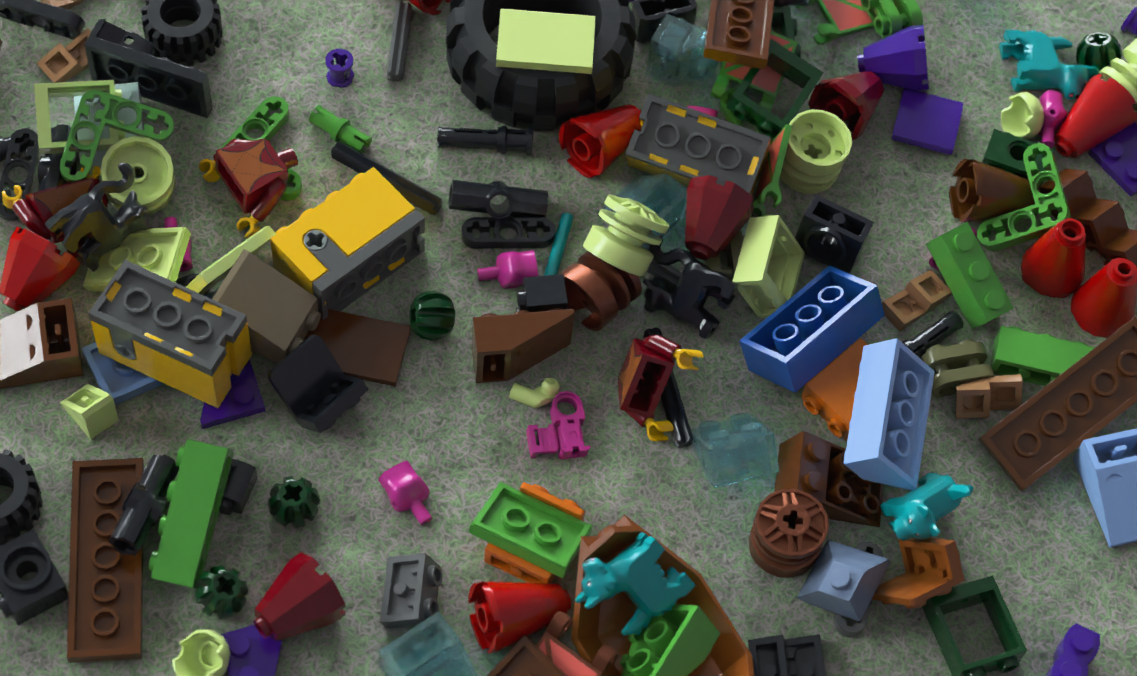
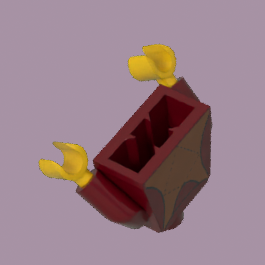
M263 138L258 140L233 139L223 148L216 150L213 161L203 159L199 163V169L202 172L208 171L203 175L207 182H216L221 178L245 214L250 212L251 216L249 218L243 217L236 224L237 230L240 232L247 226H251L245 234L247 239L260 230L257 223L259 221L263 222L285 193L288 169L298 165L297 156L292 148L276 153L269 141Z
M94 166L92 175H88L87 179L26 194V200L22 199L21 187L14 185L16 197H9L5 191H2V202L7 208L13 209L20 221L31 232L52 243H59L66 236L62 231L56 235L48 230L45 223L59 210L72 204L81 195L89 193L94 186L102 182L99 180L101 169L99 166ZM104 194L102 202L106 208L108 206L109 199L107 197V194ZM84 236L78 241L79 247L85 243ZM67 249L68 253H70L71 255H73L75 258L80 257V255L77 253V251H75L74 253H71V252Z
M651 335L643 340L634 339L618 376L620 410L625 411L641 427H647V436L651 441H666L668 437L663 432L673 431V425L670 421H655L653 414L674 367V360L677 359V365L681 369L697 371L699 368L693 365L692 358L704 357L701 351L682 349L681 345L661 335Z

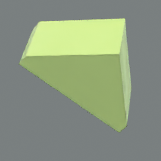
M86 384L60 402L62 407L90 440L119 421L112 396L90 384Z

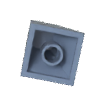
M827 540L797 598L813 606L860 621L890 561L889 559Z

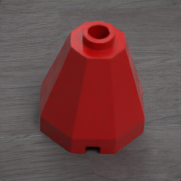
M17 226L10 237L0 284V294L5 297L2 303L18 312L23 308L42 302L71 278L81 263L66 251L63 255L60 254L61 251L57 249L58 246L28 229H22Z

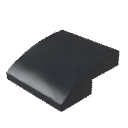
M820 634L784 639L783 635L748 640L749 651L752 654L754 676H827Z

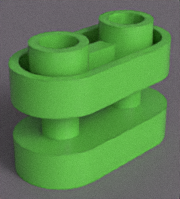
M861 0L862 8L867 11L876 32L882 38H886L910 26L923 25V15L915 0Z

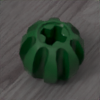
M1103 32L1086 35L1078 44L1076 51L1078 65L1095 66L1099 71L1106 66L1111 67L1110 62L1114 58L1121 59L1122 49L1118 40L1113 35Z
M437 291L424 292L415 297L409 311V321L413 332L420 338L430 341L449 335L455 324V307L451 298Z
M293 476L284 477L283 484L275 483L270 490L269 495L271 498L267 503L269 512L272 516H276L275 520L277 523L284 527L290 522H294L295 528L303 527L305 525L304 519L313 521L318 513L319 493L316 488H312L311 481L304 477L299 480H294Z
M223 565L214 566L210 569V572H203L196 581L198 589L194 591L196 603L205 606L202 612L210 617L215 612L219 619L230 618L233 612H240L246 604L244 596L248 594L247 582L238 579L241 573L235 568L228 572Z

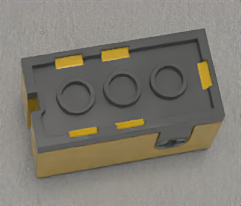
M648 93L639 116L641 132L634 130L626 151V158L630 167L686 187L689 186L691 178L710 175L718 178L716 184L724 186L727 180L736 183L750 195L753 194L769 151L771 137Z
M373 167L365 173L356 175L350 184L341 190L330 193L325 201L315 208L304 211L299 219L288 227H281L275 232L276 235L270 238L273 268L317 297L318 312L321 313V318L324 320L328 317V309L342 311L425 251V239L421 236L425 232V218Z
M124 260L88 313L100 354L216 408H219L232 387L230 380L232 373L239 376L252 356L247 316L127 260Z

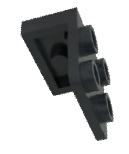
M317 335L309 336L268 373V380L297 423L303 428L318 433L330 429L336 423V419L344 411L357 405L360 397L369 390L363 379L344 374L322 338Z

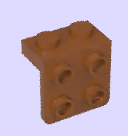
M912 538L907 541L898 539L906 572L880 584L871 600L882 601L884 605L901 604L905 605L908 609H914L924 606L926 600L933 596L950 593L953 586L965 581L956 541L937 538L925 540Z

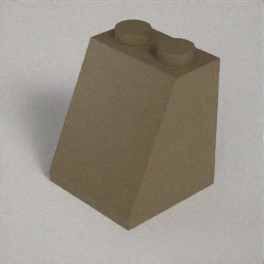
M244 249L212 298V300L247 316L251 351L277 363H280L305 341L304 338L308 331L316 329L321 317V313L318 312L317 297Z

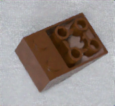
M72 298L35 303L0 319V389L84 376L78 323Z
M552 308L541 312L523 310L514 314L496 315L487 313L480 317H473L471 349L476 383L509 381L571 344L574 309Z
M802 431L780 443L774 492L781 489H798L816 498L822 504L828 519L880 527V505L882 504L884 484L863 480L844 465L845 448L806 431Z

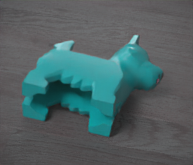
M1005 30L1003 39L1007 42H1001L999 46L1002 60H1008L1009 57L1019 60L1017 62L1018 77L1011 78L1010 81L1014 92L1021 91L1022 89L1045 90L1057 88L1060 93L1064 94L1066 99L1076 100L1089 82V77L1099 73V69L1095 66L1063 64L1055 50L1072 48L1073 43L1061 36L1049 37L1035 30L1026 32Z
M927 473L918 479L920 487L902 497L890 498L882 503L880 507L884 516H892L895 519L888 524L898 539L901 541H907L912 538L925 540L932 536L938 537L941 534L936 526V521L955 510L960 505L963 497H969L974 490L973 486L956 484L949 475Z
M641 532L633 544L620 552L609 563L601 562L598 558H590L583 562L582 567L585 572V577L581 583L583 591L576 597L575 602L586 601L584 607L589 609L599 602L608 600L623 591L637 609L621 632L624 636L633 633L640 635L642 628H647L652 617L664 615L665 612L670 611L672 606L676 604V601L679 598L685 597L696 585L686 573L682 572L679 574L672 566L667 570V576L663 577L665 572L660 569L661 566L656 564V561L665 549L655 538Z

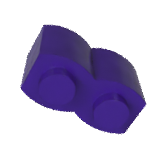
M1077 623L1072 625L1056 647L1053 665L1045 676H1088V666L1099 650L1100 635Z

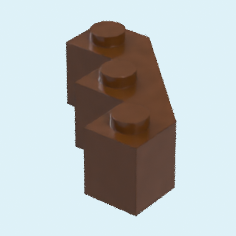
M1067 168L1061 171L1059 175L1071 218L1080 221L1085 228L1086 248L1090 252L1096 249L1107 260L1103 264L1104 266L1116 258L1128 259L1137 266V230L1128 228L1120 202L1098 199L1093 188L1092 179L1087 171ZM1048 180L1039 188L1042 194L1052 192L1055 182ZM1057 209L1052 210V215L1058 219L1059 212Z

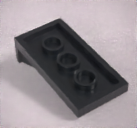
M106 19L98 20L84 44L92 81L114 80V84L138 82L140 96L201 117H209L213 108L208 73L196 67H186L174 63L168 58H158L154 46L135 32L121 29L107 22ZM133 39L134 42L132 44H126L125 40Z

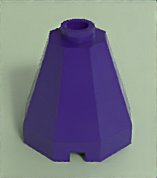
M924 25L910 26L863 47V54L858 55L859 72L871 71L881 78L884 84L912 90L929 89Z

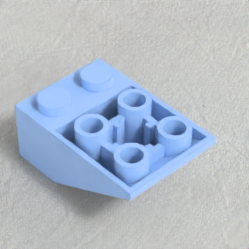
M1137 428L1083 440L1073 460L1109 548L1137 542Z

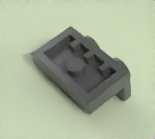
M420 553L388 557L380 623L386 628L419 625L425 631H434L435 619L439 615L438 589L442 584L443 575L440 565L429 555Z

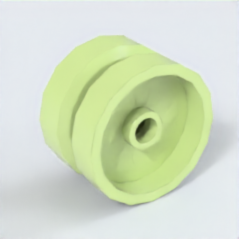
M140 136L124 138L112 145L102 159L100 170L102 181L121 180L123 175L118 168L121 162L130 164L134 168L135 176L142 175L139 179L135 178L134 183L128 190L121 193H106L114 208L119 211L132 190L137 193L139 203L147 207L148 215L155 214L166 207L174 195L176 181L172 160L165 148L151 138Z

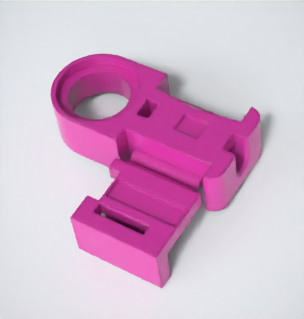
M560 392L554 397L550 408L552 424H549L548 428H538V425H528L526 436L531 459L536 458L537 454L557 453L558 450H560L558 453L560 459L579 458L587 456L591 446L584 445L581 425L585 421L582 400L573 392ZM561 402H568L575 408V413L565 415L558 410L557 405ZM535 432H537L539 445L536 443Z

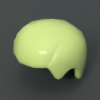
M1022 92L1009 97V101H1012L1011 106L1001 111L1003 131L1026 140L1035 137L1040 132L1044 121V110L1041 102L1028 92Z
M195 630L186 639L180 641L181 652L177 658L172 660L176 676H223L229 664L230 651L229 645L222 635L214 630Z

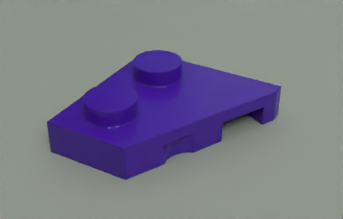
M1134 123L1093 147L1089 152V155L1130 197L1137 193V124Z
M250 359L239 376L232 373L230 377L232 387L219 408L204 402L200 418L202 429L266 412Z
M254 625L221 634L229 645L230 659L227 668L229 676H276L283 640L275 641L270 637L264 638Z

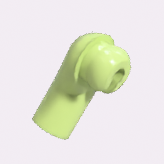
M546 378L542 382V386L532 390L514 383L509 398L530 407L539 408L553 402L554 397L559 393L560 384L553 378Z

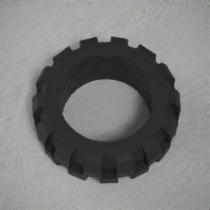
M451 0L450 14L446 18V60L452 78L458 85L461 84V92L480 111L486 106L492 109V117L495 121L514 128L517 121L533 124V131H554L556 123L594 113L596 105L602 110L605 109L623 90V82L630 76L637 36L635 16L629 8V0ZM500 9L596 16L592 74L496 67L497 45L489 34L499 25Z

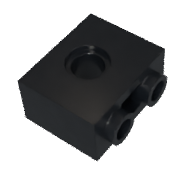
M815 194L803 215L795 239L805 252V255L850 274L861 254L874 222Z
M34 529L0 546V594L2 596L0 597V609L6 619L13 616L17 625L68 600L69 597L65 583ZM26 573H37L33 579L22 580Z

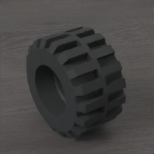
M145 0L146 5L142 6L141 10L144 36L156 49L157 57L168 58L180 65L181 62H186L187 67L194 66V60L198 59L201 64L206 61V54L212 57L216 53L215 47H220L222 43L221 37L223 38L221 14L217 0ZM179 20L194 21L193 24L186 27L170 26V24Z
M6 449L0 454V486L10 487L13 489V492L8 500L0 505V546L7 543L6 538L13 536L14 539L21 536L20 531L22 529H25L27 532L31 531L33 528L31 519L38 521L41 515L38 507H42L43 503L40 495L41 491L30 464H26L25 459L19 454L14 457L12 451Z

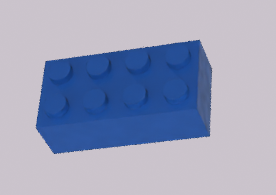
M829 265L739 341L748 370L796 393L885 316L878 287L873 283Z

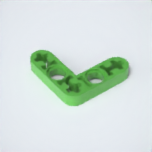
M100 90L87 91L80 100L60 161L61 175L70 183L87 179L105 126L132 135L151 138L156 142H163L170 138L173 133L174 122L172 117L165 111ZM94 98H99L100 105L105 107L103 110L98 109L94 117V122H100L99 126L90 121H80L81 116L88 119L90 107L85 104L93 102ZM125 107L133 109L137 115L135 122L129 125L121 123L117 117L119 110ZM142 112L148 113L147 121L156 123L158 118L163 119L164 126L168 127V130H161L160 134H155L154 127L145 123L144 130L137 129L142 120ZM89 128L95 135L94 141L89 145L79 144L75 138V134L79 129ZM71 147L80 152H91L89 157L82 154L80 166L85 169L83 172L77 171L75 176L70 175V169L66 167L67 163L73 164L76 157L75 151L70 152Z
M272 96L266 98L223 144L222 148L233 139L258 140L263 138L270 141L289 118L287 102L280 97ZM277 108H280V114L273 113L269 118V109L275 111ZM252 129H261L264 132L263 136L257 139L247 136V133ZM288 169L287 184L290 181L293 182V188H286L285 193L281 197V200L284 201L294 200L302 192L300 175L292 169Z
M1042 143L1033 144L1025 150L1023 155L1035 204L983 222L977 230V238L987 250L999 251L1039 238L1057 223L1071 218L1056 160L1047 145ZM1042 154V163L1046 171L1040 172L1035 162L1036 155ZM1045 180H1052L1055 182L1053 191L1048 194L1040 193L1038 189L1040 184ZM1057 209L1059 212L1058 219L1052 221L1050 218L1052 216L1051 211ZM1039 214L1042 218L1040 219L1043 223L1042 226L1039 225V222L1035 215ZM1022 218L1032 220L1029 230L1026 232L1016 231L1015 226ZM1007 224L1010 232L1012 233L1011 236H1008L1006 233L1007 229L1005 228V225ZM995 229L997 232L996 240L990 241L988 238L990 231Z

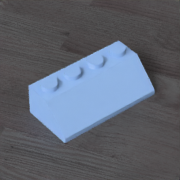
M896 338L863 347L857 388L854 394L852 417L849 423L850 429L847 446L844 453V465L863 480L915 490L918 485L935 371Z

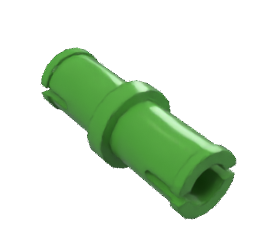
M321 105L315 107L317 113L311 112L309 122L330 134V138L335 142L341 141L362 154L365 151L363 147L368 148L370 146L372 138L351 126L350 121L346 118H338Z

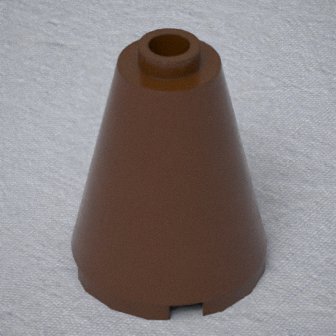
M974 159L962 160L954 170L953 176L958 178L956 187L950 186L949 201L952 216L959 218L958 221L960 222L992 219L1035 204L1028 179Z

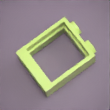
M114 80L34 84L39 153H63L67 141L52 142L49 98L83 96V94L90 90H100L122 97L121 89H115ZM109 127L110 139H101L97 151L108 150L119 140L125 138V132ZM76 140V141H77L79 144H81V145H89V144H91L94 140ZM71 147L70 152H80L76 150L74 147Z
M779 215L749 218L733 277V282L738 284V291L757 317L760 318L770 316L794 295L805 254Z

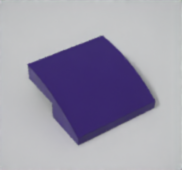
M904 88L891 140L952 155L964 103Z

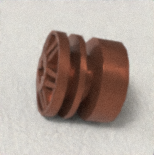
M589 251L578 258V264L573 263L561 273L564 275L568 301L567 309H574L575 313L587 308L592 312L581 324L593 331H599L617 316L618 310L622 311L628 307L642 292L639 276L621 270L596 257Z
M781 489L769 494L760 503L749 535V551L755 563L766 573L781 578H794L806 573L817 561L829 530L828 515L822 504L811 494L798 489Z

